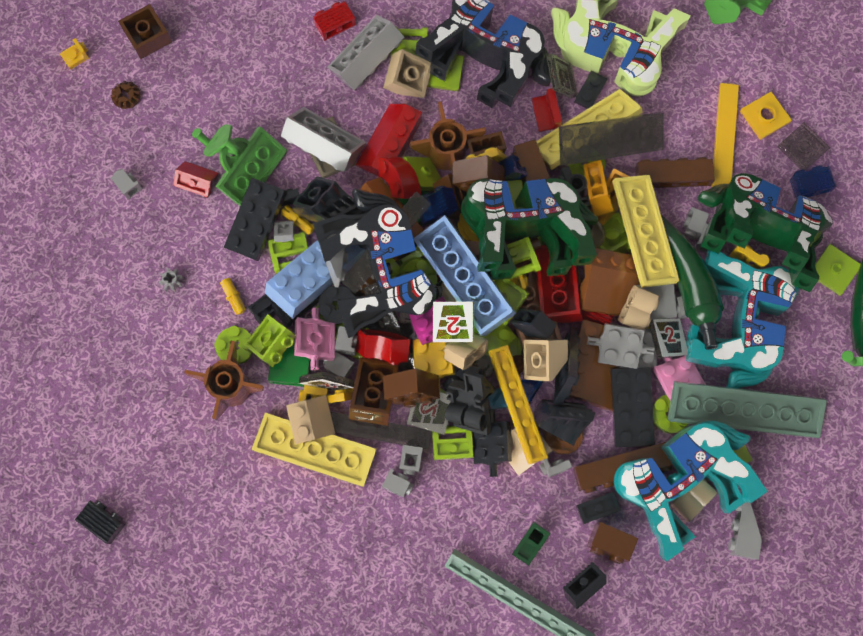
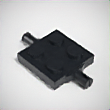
M490 409L491 433L487 436L473 432L474 464L489 465V477H498L497 465L503 462H512L511 427L508 421H495V409Z

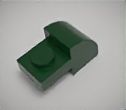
M533 521L512 555L529 566L551 533Z

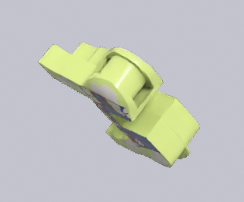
M577 0L576 11L571 18L567 11L556 7L552 8L553 35L557 45L561 48L565 61L575 67L598 74L609 51L617 57H624L614 82L623 91L632 96H644L653 91L662 71L661 53L671 44L673 37L679 31L685 29L691 16L675 8L668 15L653 10L644 37L626 26L602 20L608 12L616 8L619 0Z

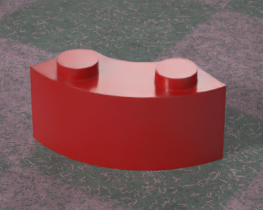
M397 156L379 157V177L384 178L388 183L391 197L401 199L421 197V188L417 174L409 162Z
M360 329L358 331L356 352L363 356V358H377L385 360L391 365H400L401 362H408L410 339L387 331Z

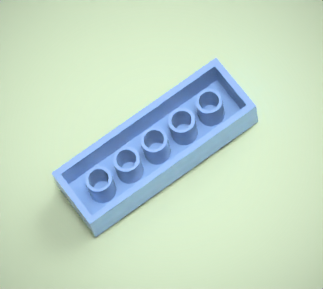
M445 215L413 239L456 301L473 302V325L480 335L486 336L516 314L488 272H478V258L450 219Z
M318 240L266 283L265 294L292 319L333 284ZM357 244L346 247L345 252H348L347 263H343L342 269H346V273L355 263L363 259L368 252Z

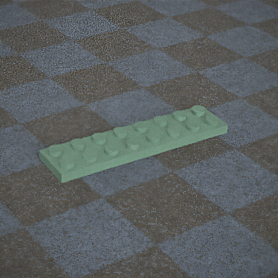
M674 381L667 420L688 424L717 421L733 429L820 438L827 400L824 398Z

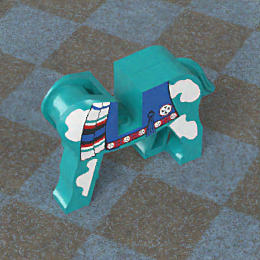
M708 250L705 263L717 283L720 295L737 296L739 298L733 315L732 338L722 339L716 337L717 348L706 350L700 328L692 324L689 327L686 340L688 347L686 361L713 368L730 367L734 371L728 376L727 387L740 389L755 386L767 379L773 368L780 363L783 356L786 330L784 325L755 318L758 317L759 312L775 316L782 314L794 301L799 288L791 284L790 271L787 268L775 266L759 270L738 259L728 257L721 251L717 254Z
M705 421L684 428L661 446L678 474L673 473L666 478L653 458L625 462L618 467L614 475L615 489L622 498L644 509L651 531L657 538L659 555L662 560L669 561L684 550L683 545L696 537L670 509L668 502L690 491L705 477L710 479L716 487L720 498V508L723 513L730 514L745 502H754L768 492L751 466L740 459L733 451L751 441L749 435L738 432L721 422ZM737 485L740 487V489H741V491H742V495H741V493H740V491H739Z

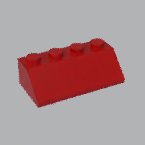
M389 104L356 166L379 177V157L397 156L402 158L422 121V112L407 104Z
M541 245V248L535 251L541 270L537 271L541 311L554 322L570 323L583 321V313L580 306L578 265L572 266L566 275L547 276L549 251L546 245Z

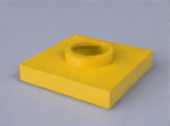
M772 92L767 93L740 110L760 140L792 121ZM769 109L773 118L764 119L761 115V110Z

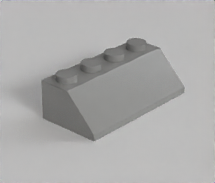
M376 15L327 68L349 88L355 90L363 84V80L368 75H371L381 62L387 59L388 54L400 45L404 36L391 21Z
M305 107L287 117L281 133V137L286 139L287 142L297 145L304 152L313 154L320 161L327 162L336 170L345 172L353 165L366 145L364 140Z

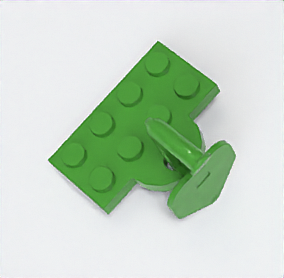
M706 0L704 5L713 24L735 22L741 10L745 7L762 16L772 0Z
M229 124L220 127L211 140L202 133L200 128L195 129L192 136L206 146L203 151L205 156L211 157L216 153H220V163L226 172L215 187L238 206H241L251 179L254 178L266 182L287 152V149L262 127H257L249 140L245 138H231L233 127Z

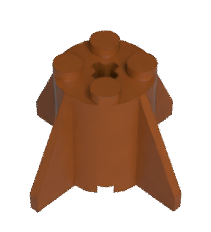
M442 101L438 102L440 121H437L430 130L429 138L410 142L411 149L430 158L437 169L449 170L453 173V162L464 160L466 150L469 148L467 139L483 136L486 130L483 127L466 131L461 123L459 124L453 119H446Z
M232 340L227 360H219L212 366L210 365L205 373L186 369L184 371L185 375L204 382L206 390L216 400L212 415L214 420H218L228 407L243 404L248 398L249 393L264 390L263 385L250 383L247 375L238 366L237 343Z

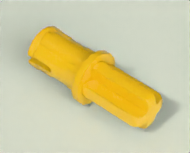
M289 205L284 207L287 210L282 209L281 215L289 221H293L294 227L297 226L307 235L314 232V226L305 218H301L293 212Z
M226 278L222 280L220 285L227 296L226 300L230 302L236 315L243 314L246 308L240 298V292H237L232 279Z

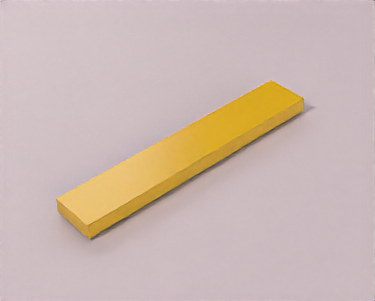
M720 83L713 157L715 181L711 187L719 184H729L732 179L739 85Z
M505 345L488 351L528 465L547 459V452L509 346Z

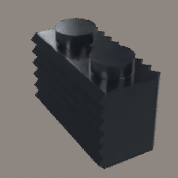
M519 308L511 320V324L525 336H532L547 340L553 334L556 323L551 318H548L543 311Z
M90 500L77 518H75V521L104 543L111 544L125 526L121 522L123 518L115 512L111 514L105 510L107 506L101 501L97 500L94 502Z
M591 562L581 573L575 575L572 581L563 586L565 598L578 609L607 584L606 575L594 562Z

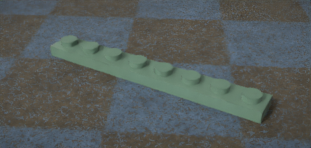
M456 549L453 550L445 564V567L557 636H595L592 632Z

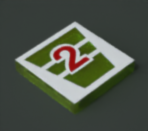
M433 302V342H474V302Z

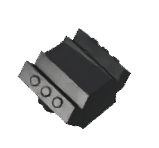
M318 176L308 184L307 188L293 203L295 206L293 207V212L301 218L305 217L313 222H319L342 214L348 215L358 209L354 199L336 181Z
M542 399L537 405L534 419L540 428L574 446L582 431L593 421L595 412H592V409H586L587 405L583 403L564 401L562 406L554 404V400Z

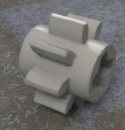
M167 268L164 274L160 273L162 280L159 281V284L165 285L164 290L166 292L169 288L176 292L178 286L182 287L180 280H183L184 277L178 275L179 271L177 269L170 271Z

